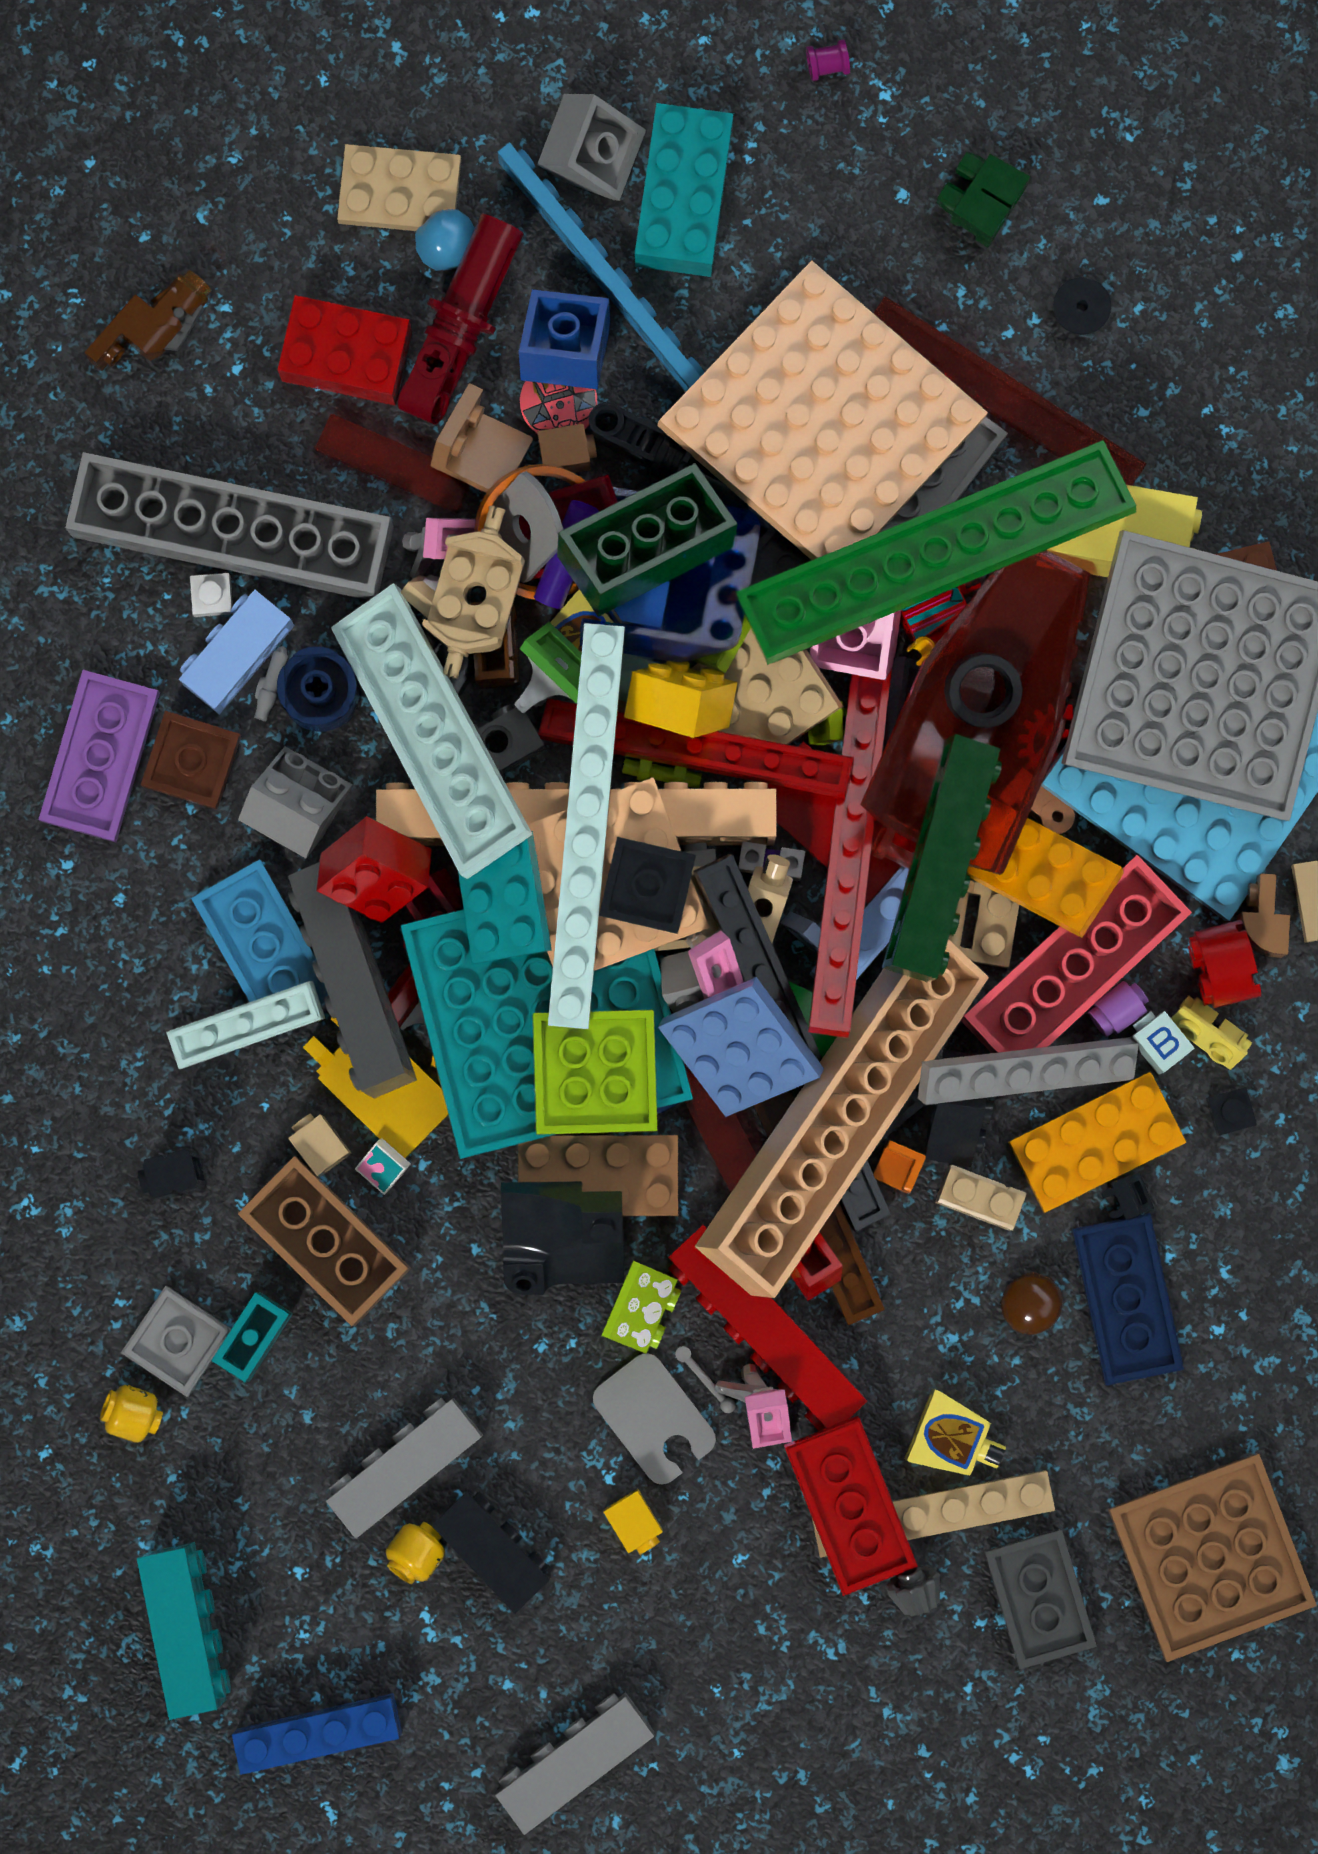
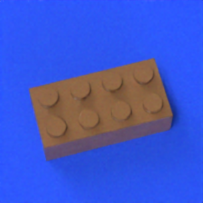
M678 1135L548 1136L518 1144V1182L582 1181V1192L622 1191L623 1216H678Z
M295 1156L238 1213L351 1326H356L411 1270L354 1211L317 1177L300 1158Z

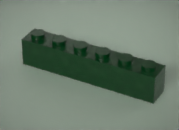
M957 734L945 739L882 965L883 969L925 982L936 980L938 975L944 974L949 961V952L945 951L949 936L953 937L956 933L960 921V914L956 913L960 898L965 897L970 885V875L966 874L970 859L974 860L981 844V838L977 836L980 822H984L987 819L991 808V799L987 798L991 783L995 784L1000 775L1002 762L998 760L1001 748Z

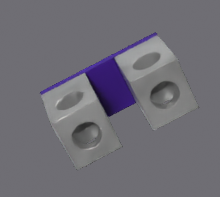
M742 842L738 867L741 873L753 874L756 866L764 868L768 855H779L790 862L787 876H790L793 881L800 882L805 851L783 847L779 851L767 849L764 844Z

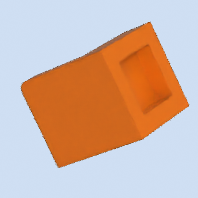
M889 1140L885 1144L873 1175L879 1182L907 1194L911 1193L926 1155Z

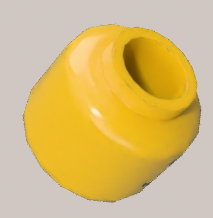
M123 1385L116 1391H109L101 1410L100 1420L105 1422V1430L108 1434L138 1443L143 1441L148 1433L155 1434L157 1432L163 1412L157 1410V1398L153 1393L130 1385Z
M422 1522L420 1527L415 1524L403 1525L386 1548V1557L389 1560L387 1567L396 1576L409 1584H413L415 1580L419 1582L427 1581L445 1557V1549L439 1542L442 1536L426 1522Z

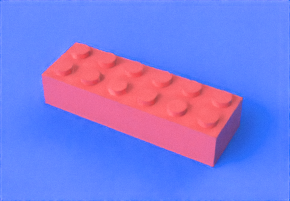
M1138 855L1122 868L1124 874L1082 938L1059 926L962 1017V1023L990 1053L1042 1048L1051 1045L1192 913Z

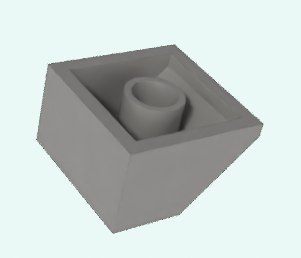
M564 94L537 165L565 183L612 200L620 201L646 129L595 94Z

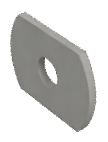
M525 471L516 477L493 504L496 507L495 509L499 507L505 510L498 532L502 536L501 539L525 559L520 578L522 583L530 581L557 553L558 532L563 530L559 514L551 497L541 483L533 475ZM520 515L527 520L530 526V540L526 539L520 530Z

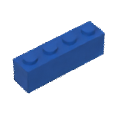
M394 1693L238 1728L232 1734L239 1772L242 1775L400 1738L402 1729Z

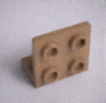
M469 383L436 440L430 466L487 493L501 477L519 468L532 444L533 438L483 414L485 407L480 406L483 389Z

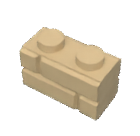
M949 1165L935 1203L1002 1229L1013 1231L1027 1193L1012 1187H1006L1002 1183L957 1166Z

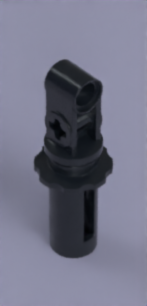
M610 402L600 403L591 410L589 425L594 439L599 444L620 453L628 460L650 468L652 477L658 480L662 477L665 479L694 463L701 469L709 471L692 454L683 449L660 429L656 422L643 416L635 415ZM606 417H612L618 421L616 428L609 432H604L597 428L598 423ZM703 474L728 510L767 529L772 526L724 483Z

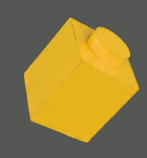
M638 1488L603 1510L628 1554L636 1549L639 1555L660 1543L657 1536L663 1532V1529Z

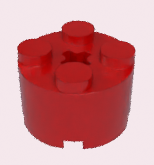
M1241 920L1195 931L1194 936L1188 938L1190 944L1188 952L1193 969L1201 967L1202 975H1199L1200 983H1198V988L1204 1006L1212 1004L1213 1008H1218L1261 997L1260 984L1255 985L1252 974L1258 973L1247 932L1246 930L1242 931L1243 923Z

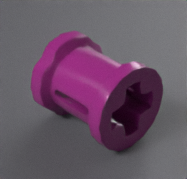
M844 39L838 40L837 45L814 49L813 46L806 47L807 65L812 81H817L819 76L842 72L844 75L850 74L849 54Z

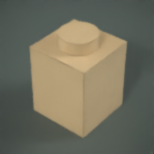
M310 1113L292 1127L295 1133L288 1138L317 1177H322L352 1154L326 1118L321 1114L314 1118Z

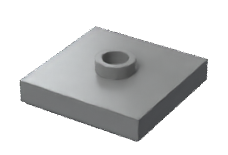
M165 1286L121 1353L186 1397H189L211 1364V1360L231 1331V1328L170 1287Z

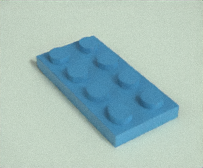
M260 859L191 898L249 1002L308 981H313L321 1006L325 1005L324 997L328 996L324 982L321 983L318 980L312 966V961L316 960L312 949L305 943L299 926Z

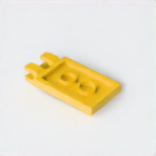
M331 1018V1020L339 1027L337 1019ZM315 1036L303 1046L321 1065L316 1071L320 1075L318 1079L379 1139L385 1140L405 1159L448 1116L442 1088L411 1058L410 1061L417 1081L377 1098H372L354 1087L349 1075V1069L353 1066L349 1054H344L341 1047L334 1053H331Z

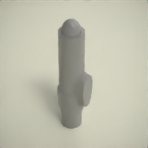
M280 646L276 651H273L266 676L261 677L255 693L257 709L254 718L267 721L268 714L275 703L278 675L288 659L287 650L284 646Z

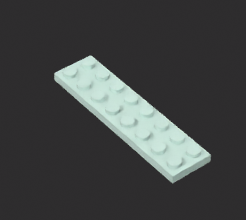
M393 583L333 625L331 629L461 876L468 879L533 834L448 676L444 675V668L409 603L401 594L402 590Z

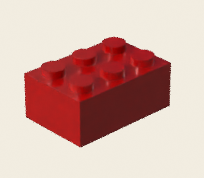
M295 295L278 365V373L281 380L287 383L396 406L412 336L410 320Z

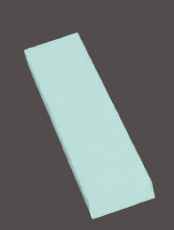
M308 981L166 1033L178 1069H183L325 1019V1015L313 981Z

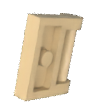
M970 880L965 897L960 898L956 913L960 914V921L957 931L953 937L949 936V940L973 963L1008 969L1019 904L978 882ZM974 895L980 897L971 949L961 947L960 944L968 896Z

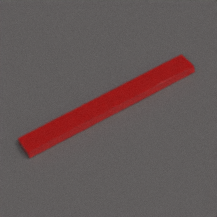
M548 698L538 733L540 739L573 746L577 704ZM617 712L614 754L846 799L854 766V757L719 731L692 738L625 718V713Z

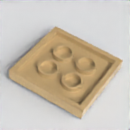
M750 629L728 670L724 673L725 679L738 683L729 728L719 730V732L789 745L844 706L807 649L767 665L755 636ZM698 663L691 669L701 671V669L713 668Z

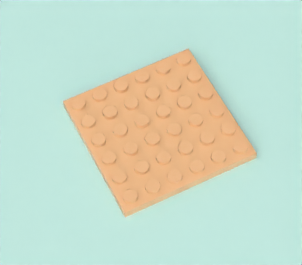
M811 260L665 413L657 426L683 449L692 454L698 462L806 556L814 560L880 533L985 419L988 412Z

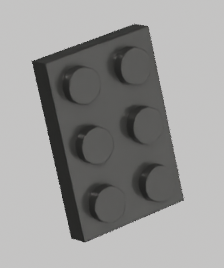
M1062 1529L984 1551L1019 1669L1097 1647Z

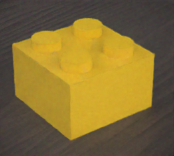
M667 659L666 663L663 664L649 663L647 668L632 671L624 717L692 738L723 730L730 726L738 682L725 679L724 673L718 670L701 669V671L691 669L689 668V662L680 659Z

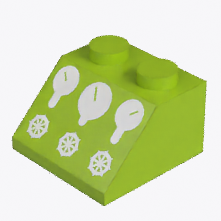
M633 1261L602 1336L645 1354L649 1346L657 1349L666 1329L665 1326L659 1324L665 1309L673 1312L682 1291L675 1287L677 1279Z

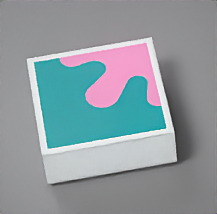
M381 1138L374 1144L355 1170L385 1195L411 1163Z

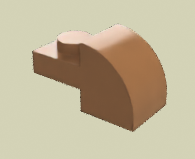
M1259 874L1256 883L1248 884L1246 903L1248 907H1252V912H1242L1236 915V921H1242V931L1246 930L1254 951L1268 957L1282 958L1288 955L1290 915L1274 914L1276 875Z

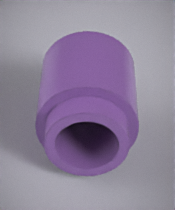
M1122 981L1103 995L1094 1004V1008L1087 1013L1097 1029L1107 1038L1112 1033L1119 1034L1146 1014L1147 1010L1144 1005L1149 1001L1136 983L1129 986L1125 981Z

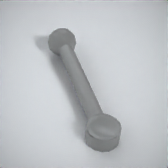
M685 1346L679 1347L675 1353L677 1360L685 1362L718 1399L720 1408L724 1413L733 1412L736 1408L735 1401L732 1398H726L724 1394L716 1392L715 1384L691 1358L690 1349Z

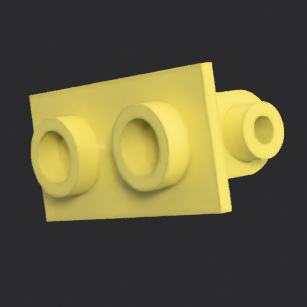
M1188 995L1180 1005V1009L1171 1017L1189 1041H1192L1207 1052L1213 1061L1224 1065L1229 1070L1247 1055V1050L1252 1044L1247 1039L1248 1034L1244 1033L1227 1019H1224L1218 1028L1215 1027L1212 1023L1219 1013L1208 1005L1204 1006L1198 997L1193 999Z

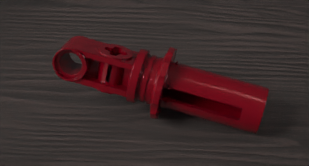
M481 213L445 297H441V301L429 298L427 302L436 311V317L432 321L433 324L426 327L424 333L427 334V338L417 356L408 381L400 392L398 408L401 411L433 425L438 424L445 416L450 398L462 375L466 362L470 355H475L477 347H475V343L478 341V336L481 333L494 334L496 330L494 326L487 323V320H489L487 316L524 235L521 230L495 217ZM439 362H440V363H443V366L441 367V369H440V368H436V366H437V364H438Z

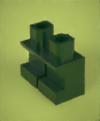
M967 151L955 173L971 182L970 186L964 192L950 182H947L939 194L936 203L952 215L951 224L962 226L976 236V241L989 248L1005 223L1007 216L1010 215L1026 190L1031 176L991 154L985 160Z

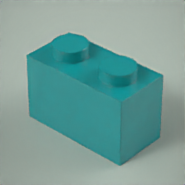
M255 1292L211 1361L243 1382L251 1381L293 1313L261 1292Z

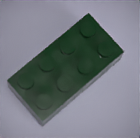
M694 463L558 532L557 557L599 617L733 548L737 522Z

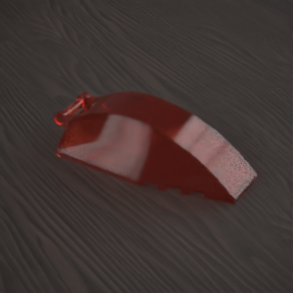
M1048 550L992 572L926 656L860 804L882 825L871 849L872 856L880 860L886 857L908 869L910 868L913 853L892 843L895 833L915 843L917 842L944 741L957 734L1001 748L998 760L1002 762L1000 775L996 783H991L987 798L991 799V808L987 819L984 822H980L977 836L981 838V844L974 860L970 859L969 866L999 875L1004 873L1064 733L1066 720H1063L1066 697L1071 693L1072 683L1069 682L1072 660L1077 656L1078 645H1075L1078 623L1083 619L1089 572ZM977 652L995 654L1010 662L1020 675L1023 688L1021 703L1014 715L1002 725L988 729L972 727L956 718L947 706L944 695L946 676L953 664L965 655ZM979 667L966 674L960 689L962 701L967 708L975 713L983 714L998 708L1004 700L1006 692L1002 676L999 672L988 667Z

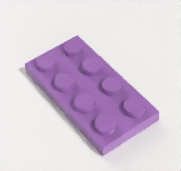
M82 670L38 819L39 821L117 842L160 695L158 690Z

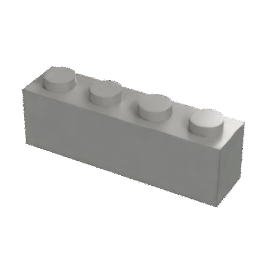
M441 1397L423 1412L427 1420L417 1428H414L411 1423L406 1425L392 1437L396 1445L385 1454L378 1448L360 1463L364 1467V1471L354 1479L347 1473L329 1488L333 1496L326 1500V1502L355 1539L483 1436L454 1398L446 1403Z
M626 1692L619 1698L615 1693L609 1695L595 1707L598 1714L587 1722L582 1717L563 1731V1734L566 1736L565 1739L554 1747L550 1742L546 1743L530 1756L534 1761L522 1771L516 1766L498 1780L501 1787L497 1789L495 1796L524 1835L654 1737V1730Z

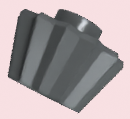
M918 1566L891 1578L890 1583L885 1586V1589L904 1615H910L911 1617L915 1615L920 1616L936 1608L940 1602V1574L937 1572L936 1567Z

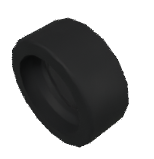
M977 652L965 655L953 664L946 676L944 695L947 706L956 718L972 727L988 729L1002 725L1014 715L1021 703L1023 688L1020 675L1010 662L995 654ZM979 667H988L999 672L1006 686L1005 698L1001 705L994 711L984 714L975 713L968 709L962 701L960 693L961 683L966 674Z

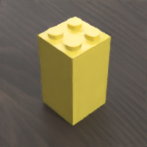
M1126 485L1136 504V513L1038 553L1036 565L1108 577L1119 532L1122 530L1190 548V541L1193 540L1194 533L1198 534L1202 518V510L1196 509L1198 497Z

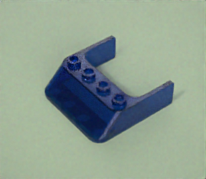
M613 487L618 502L639 492ZM725 506L737 522L734 547L673 578L663 631L583 618L580 625V645L582 646L584 623L625 627L624 654L672 662H688L734 648L740 640L745 616L737 599L736 592L749 587L751 584L760 535V521L752 511Z

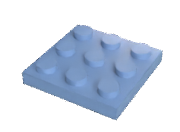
M757 977L662 1018L658 1026L725 1117L821 1077L824 1067Z

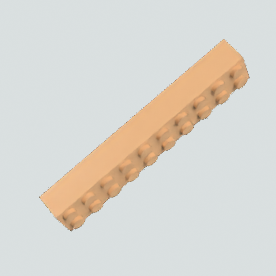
M522 782L505 783L527 824L568 809V783H545V789H529V784ZM639 782L624 783V788ZM668 782L664 783V789H658L679 846L694 843H707V846H742L743 841L774 846L776 839V789H767L766 782H746L743 789H728V783L707 782L704 783L703 789H688V783ZM387 783L386 790H376L377 822L424 846H445L416 789H410V784ZM610 789V793L620 789Z
M949 939L945 950L949 952L948 965L944 974L938 975L936 980L925 982L886 969L882 970L852 1014L849 1037L837 1036L820 1061L824 1067L821 1077L803 1086L695 1245L700 1252L750 1295L769 1298L777 1296L920 1082L922 1061H930L936 1058L989 977Z

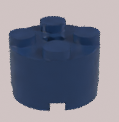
M308 647L299 650L287 661L278 675L277 693L283 708L296 724L307 730L316 732L334 730L350 721L356 711L360 698L357 677L350 664L341 655L329 648ZM321 681L328 690L322 691L321 697H315L310 690L316 689V682Z

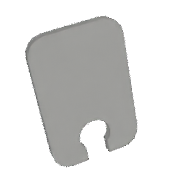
M643 1353L638 1355L600 1384L594 1391L593 1403L596 1409L654 1483L667 1484L683 1473L678 1465L667 1459L664 1454L663 1447L669 1437L673 1435L684 1436L689 1440L691 1451L698 1460L708 1454L715 1445L716 1438L713 1429L662 1362L653 1354Z

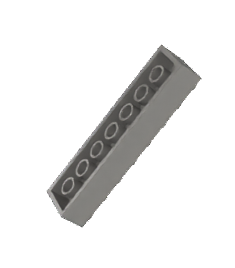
M83 452L65 528L73 538L370 600L379 594L394 526L391 517Z

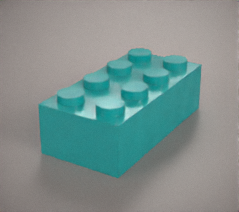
M656 103L635 248V267L707 277L712 276L733 128V113Z
M195 1542L147 1552L137 1558L169 1720L217 1710L227 1700L226 1694L231 1693V1684L227 1669H220L218 1654L223 1653V1645L219 1629L212 1630L210 1614L215 1613V1606L211 1590H204L202 1574L207 1573L203 1550L196 1551Z

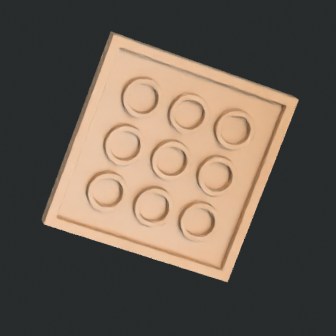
M654 777L610 793L600 909L617 837L681 851ZM567 810L527 824L534 835L552 951H547L552 966L554 962ZM692 879L690 880L678 934L599 916L594 971L710 928Z

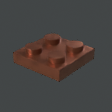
M165 711L141 786L217 810L241 735Z

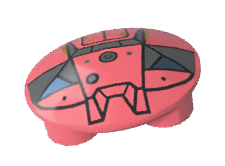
M525 381L520 394V409L523 418L537 435V431L584 424V429L590 426V412L597 405L596 389Z

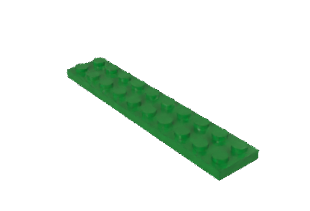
M1104 440L739 590L736 592V595L765 661L769 665L1136 513V504Z

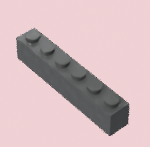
M320 862L288 876L292 887L291 890H288V895L294 909L301 913L304 922L300 926L302 937L307 946L313 948L316 960L312 961V966L318 980L321 983L324 982L328 996L324 997L325 1005L331 1017L337 1019L340 1032L336 1034L338 1043L344 1054H349L353 1066L349 1069L351 1081L358 1091L361 1090L370 1097L377 1098L417 1081L360 913L316 891Z

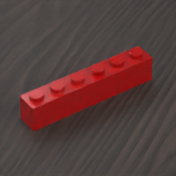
M702 1225L668 1257L673 1262L668 1268L683 1286L691 1281L701 1292L695 1297L696 1300L710 1315L718 1311L728 1321L722 1328L738 1345L745 1340L755 1350L749 1357L765 1374L772 1369L782 1379L777 1387L780 1390H785L786 1397L792 1403L799 1398L807 1406L809 1411L804 1416L818 1431L851 1418L867 1400L772 1298L750 1295L695 1247L707 1229Z

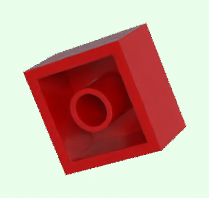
M366 816L321 853L316 891L366 915L370 919L383 923L428 888L432 849Z

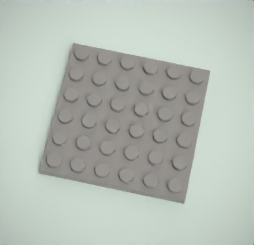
M1125 530L1120 531L1061 764L1290 821L1318 711V582Z

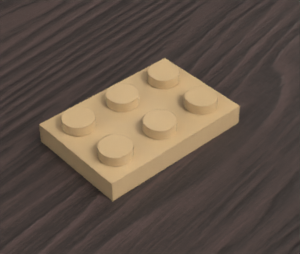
M345 144L338 223L416 231L430 218L431 214L442 209H456L461 155Z

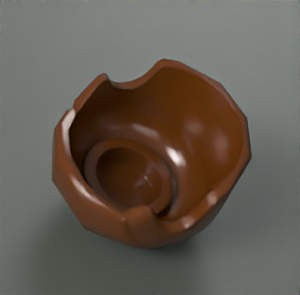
M1030 1272L1017 1277L1005 1288L1000 1304L1003 1318L1013 1330L1022 1334L1034 1335L1048 1330L1057 1322L1061 1315L1064 1301L1061 1288L1051 1277Z

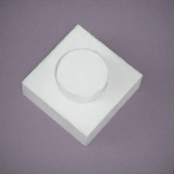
M229 573L190 576L192 614L194 617L233 614L231 612L233 602L231 576Z

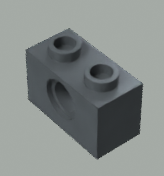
M511 704L494 712L491 715L493 721L479 728L477 724H474L485 746L488 739L496 734L503 735L508 739V746L503 752L492 753L488 750L501 776L545 751V746L527 714L522 713L517 707L513 709Z

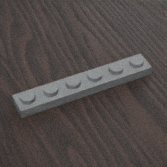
M1128 1037L922 1061L918 1099L925 1105L1134 1080L1139 1043Z

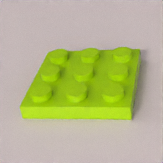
M654 1010L590 1012L589 1029L548 1026L549 1013L532 1014L536 1135L657 1131Z

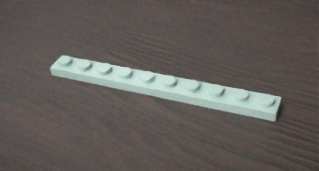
M584 623L548 1026L589 1029L625 627Z

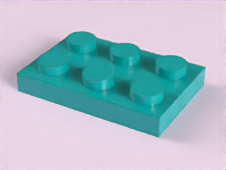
M531 835L468 879L461 876L458 871L473 964L552 951L534 835Z

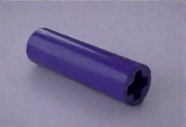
M571 500L562 522L563 530L600 511L584 502ZM557 553L546 563L534 598L546 606L562 609L573 579L557 557Z

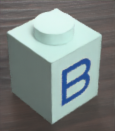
M1150 1011L1132 1025L1137 1032L1131 1038L1139 1043L1138 1050L1158 1075L1166 1072L1195 1049L1165 1011L1157 1016Z

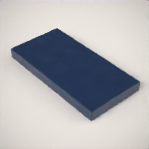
M1151 1214L1139 1215L1128 1220L1123 1218L1071 1229L1104 1385L1107 1386L1184 1370Z

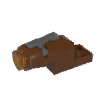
M187 270L183 276L179 274L167 288L151 300L152 306H149L135 294L84 353L94 366L103 371L107 365L110 367L114 366L125 353L124 346L127 343L149 361L159 357L165 350L178 351L203 313V307L209 301L207 296L212 289L191 270Z

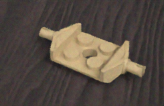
M489 506L484 529H481V532L477 531L447 537L445 541L448 549L428 619H423L422 625L448 647L447 651L449 653L443 670L444 675L448 676V678H459L463 656L468 657L471 653L493 651L501 648L525 559L501 539L502 536L498 532L505 510L499 507L495 509V506ZM482 586L486 589L485 600L475 606L468 604L466 600L467 592L472 587Z

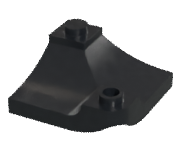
M582 1181L501 1182L504 1284L508 1290L519 1295H544L549 1287L557 1284L624 1283L622 1191L582 1192Z

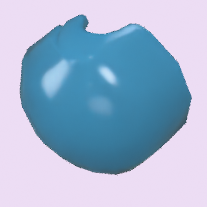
M442 209L431 214L430 218L416 230V251L422 262L435 271L456 269L475 227L470 218L459 210Z

